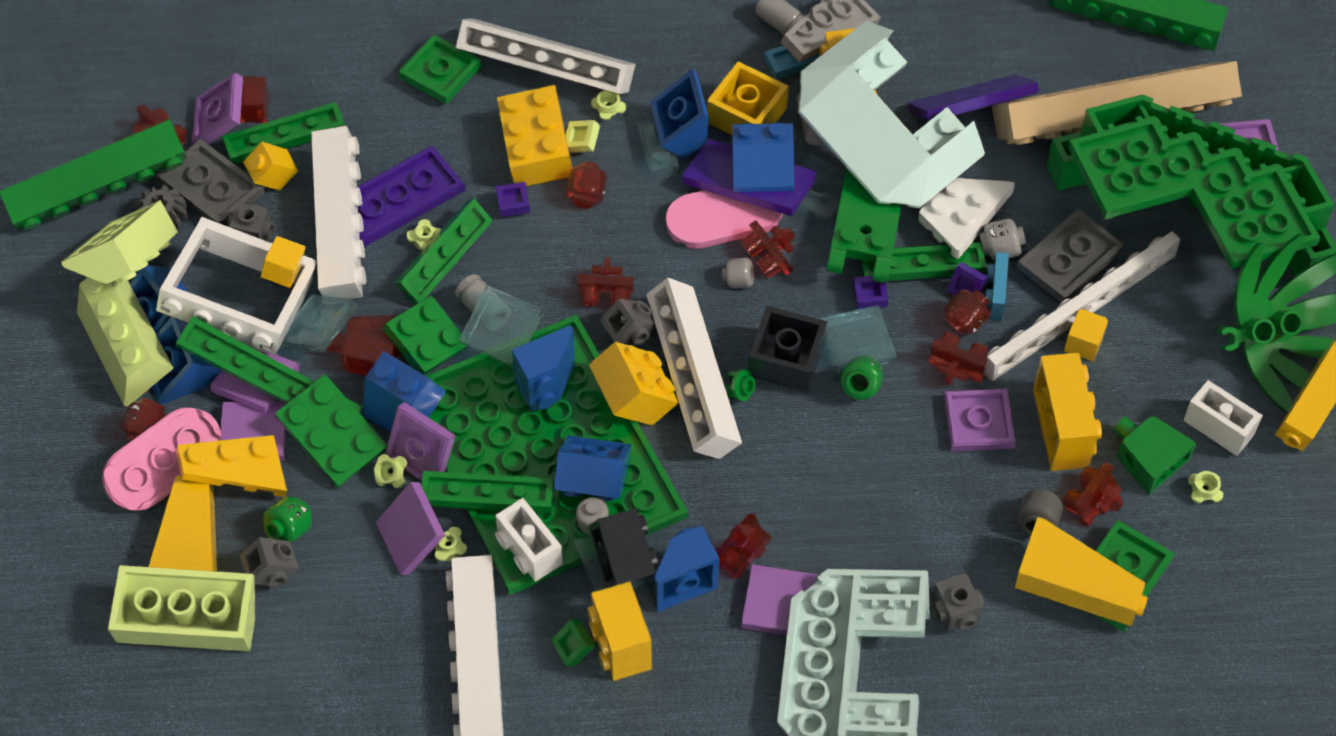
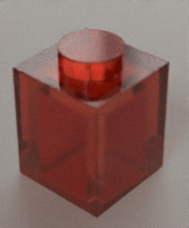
M243 77L240 123H267L270 94L266 77Z

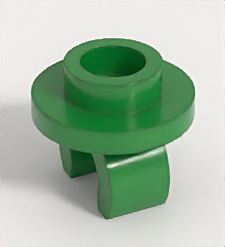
M743 369L737 372H728L727 376L732 384L724 385L727 396L729 398L734 397L738 401H747L755 390V380L751 372Z

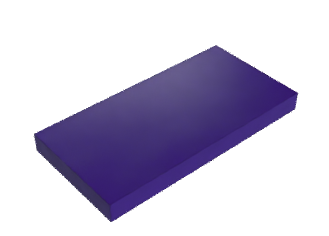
M1014 74L911 101L907 104L909 113L930 121L946 107L954 115L1036 94L1039 92L1038 81Z
M710 139L707 140V144L700 149L682 175L683 184L788 216L794 214L817 179V171L794 165V191L734 192L733 146Z
M433 145L358 186L362 196V205L358 206V214H361L364 226L363 232H359L360 240L363 241L364 247L466 191L465 184Z

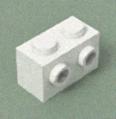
M1208 380L1190 401L1183 421L1238 456L1255 435L1263 415Z
M524 498L495 515L497 524L496 539L504 550L509 548L515 555L514 561L523 574L529 573L536 582L563 564L560 543Z

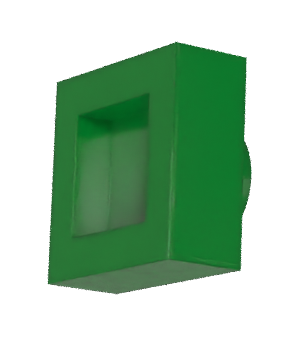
M570 619L551 639L566 667H575L595 647L580 619Z

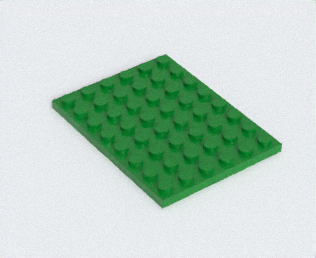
M577 314L426 376L446 391L429 417L455 435L446 472L554 478L555 485L558 451L568 435L627 443L632 445L621 496L619 499L614 498L613 501H603L607 505L609 516L637 508L638 515H644L648 526V534L645 536L688 518V511L638 422L613 414L589 366L600 354ZM571 325L574 335L575 366L560 401L555 402L554 405L547 409H538L530 412L515 384L512 349ZM554 490L552 512H535L560 543L563 561L561 566L536 582L529 573L523 574L514 561L515 555L509 548L504 550L496 539L497 524L495 515L503 510L465 508L488 555H492L493 565L509 596L597 558L591 534L582 532L576 522V509L579 503L587 498H595V495L582 494L578 497L564 495L561 490Z

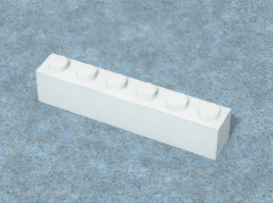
M462 19L456 48L619 94L629 92L636 65L476 19Z
M347 126L312 131L318 289L326 303L363 297L362 285H366V273L364 267L361 266V258H365L363 241L359 237V232H363L364 226L360 213L358 214V206L362 205V196L356 181L361 179L359 164L355 162V155L359 154L358 140L356 136H351Z
M666 278L646 295L693 451L720 459L742 444L694 288L674 279Z
M492 555L452 558V571H446L447 591H453L454 598L453 601H447L449 621H455V631H449L450 652L456 651L457 662H450L452 683L458 682V693H452L453 714H459L460 724L453 725L454 736H503Z

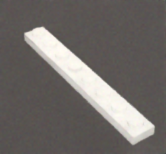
M1173 231L1163 238H1155L1147 249L1141 253H1133L1126 260L1125 264L1119 268L1113 267L1108 270L1097 283L1087 284L1079 295L1073 299H1065L1054 312L1049 315L1043 314L1033 326L1026 331L1020 330L1015 333L1007 344L1002 347H994L986 356L984 374L991 381H994L1070 329L1078 310L1084 309L1092 313L1170 261L1176 256L1181 239Z

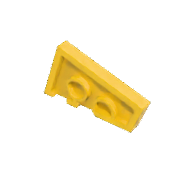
M274 435L177 445L176 455L182 480L216 486L230 484L242 486L245 491L256 492L259 489L274 492V496H286L287 488Z

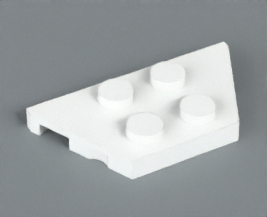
M956 178L923 206L919 211L918 221L926 229L932 231L933 236L940 243L945 241L951 248V255L959 259L984 229V226L989 223L1012 195L1015 183L1011 181Z

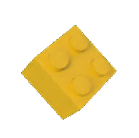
M738 61L707 100L708 124L732 136V125L774 124L787 109L789 86Z
M614 342L589 364L615 416L653 426L679 404L674 393V385L665 376L661 368V360L651 351L648 352L632 345L628 346Z
M631 582L591 593L592 606L587 607L590 619L588 626L593 641H598L601 651H598L603 670H610L613 681L651 670L652 640Z

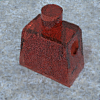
M399 315L351 317L348 319L345 334L328 333L326 351L341 353L343 367L347 372L367 376L383 351L397 359L399 350L382 328L387 322Z

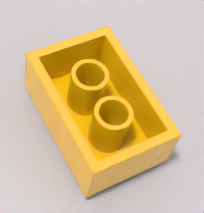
M555 85L497 97L509 166L514 183L525 182L526 186L574 176Z
M1079 353L1041 356L1033 386V394L1051 471L1089 468L1092 456L1096 455L1097 439H1101L1102 436L1100 420H1095L1093 413L1095 410L1093 392H1088L1087 388L1089 380L1088 368L1086 364L1082 365Z

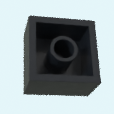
M766 306L749 354L748 371L751 372L753 378L808 393L825 344L827 321Z
M637 508L599 518L588 526L606 588L627 582L633 583L656 574L654 567L658 566L657 556L653 547L648 548L645 535L648 534V526L644 515H638Z

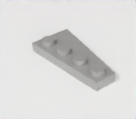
M822 0L811 9L806 17H802L784 35L781 43L801 62L820 53L819 46L824 44L825 32L857 28L866 20L878 24L881 17L864 0Z

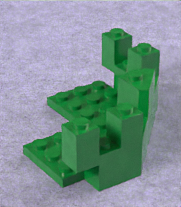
M1143 94L1088 108L1085 111L1081 132L1052 139L1046 169L1057 191L1085 184L1086 182L1105 219L1187 197L1192 207H1198L1231 269L1242 266L1256 243L1264 244L1262 260L1273 258L1297 234H1304V238L1288 264L1294 276L1314 263L1336 253V244L1326 228L1335 205L1308 158L1297 153L1291 156L1276 150V145L1253 137L1250 140L1234 134L1235 130L1214 121L1208 124L1194 118L1193 113L1172 105L1170 108L1155 104L1153 103V98Z

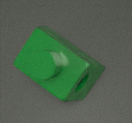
M1125 416L1113 429L1123 439L1117 454L1119 461L1148 495L1191 459L1196 446L1193 440L1156 417H1149L1138 427Z

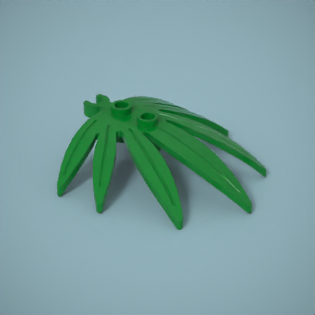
M1304 234L1295 235L1274 255L1262 272L1259 280L1258 275L1264 244L1256 243L1242 264L1235 286L1234 310L1238 327L1222 326L1216 330L1217 334L1223 335L1228 333L1230 337L1227 344L1220 345V350L1232 351L1242 343L1246 363L1255 381L1264 393L1286 413L1292 406L1293 400L1272 368L1299 389H1302L1310 373L1294 361L1280 354L1279 350L1284 349L1297 354L1320 358L1334 338L1297 334L1300 331L1336 323V293L1309 298L1287 306L1289 302L1299 298L1336 274V253L1298 273L1268 300V296L1280 280L1303 240Z

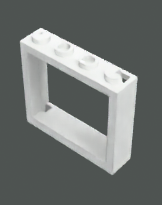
M201 217L160 288L156 311L185 322H189L191 317L194 316L246 345L276 355L313 283L317 260L303 256L301 268L293 282L295 287L275 325L176 288L199 248L262 272L264 260L272 246L270 242Z

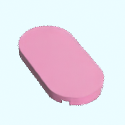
M703 190L683 195L669 206L666 213V228L670 237L677 243L681 242L686 244V247L701 249L767 233L778 225V221L782 218L783 214Z
M179 408L167 414L108 459L103 470L102 482L109 499L117 506L130 511L148 509L159 503L171 493L175 476L181 475L176 455L177 445L220 441L221 431L218 423L206 411L195 408Z

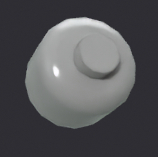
M749 258L728 260L725 269H722L723 281H727L731 289L750 288L754 283L752 261Z
M598 498L584 499L576 509L577 525L582 532L590 534L588 527L599 518L609 516L607 505Z

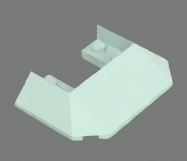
M866 20L801 71V93L798 113L877 203L888 205L891 203L907 204L908 207L921 208L982 158L985 152L975 122L973 121L965 128L948 107L912 135L874 92L904 68L907 61L888 41L894 30Z
M827 569L817 577L818 581L805 592L801 590L791 598L777 720L778 725L789 736H918V694L862 693L856 691L862 636L924 638L925 621L930 619L928 571Z

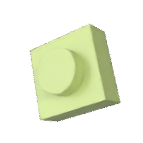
M595 120L569 121L566 132L569 153L594 152L600 125Z

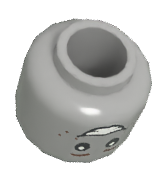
M1012 219L988 223L984 226V232L979 233L984 255L990 256L993 261H995L996 252L1009 253V258L1019 256L1021 254V245L1026 244L1023 227H1016Z

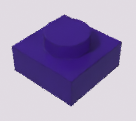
M525 182L495 186L500 217L530 213Z
M961 262L957 265L946 291L973 306L977 303L988 277Z
M872 276L853 277L857 310L888 307L889 300L886 283L872 281Z

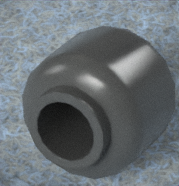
M1045 489L1030 490L1025 493L1017 512V523L1030 536L1038 517L1058 527L1063 513V504L1060 498L1053 492Z

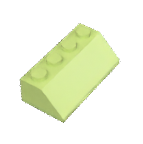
M161 200L111 221L61 263L66 269L104 284L115 280L123 283L137 275L136 271L148 265L147 261L160 255L159 251L170 246L169 240L178 231Z
M87 277L79 284L77 314L123 405L128 407L169 373L173 366L128 281L119 283L118 280L104 284Z
M119 565L108 626L109 632L117 643L250 651L255 623L254 574Z

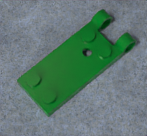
M847 168L826 271L842 274L845 257L875 263L872 281L887 284L892 265L901 204L891 203L888 205L877 203ZM861 231H867L870 234H863Z

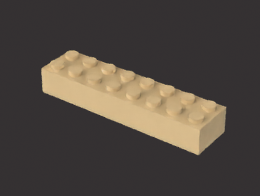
M1237 61L1213 62L992 105L996 136L997 139L1007 140V144L1016 143V145L1034 142L1033 136L1036 139H1051L1061 137L1062 131L1064 133L1081 132L1086 109L1141 94L1153 98V103L1166 108H1170L1172 105L1187 112L1203 110L1204 107L1230 105L1232 104V98L1242 97Z

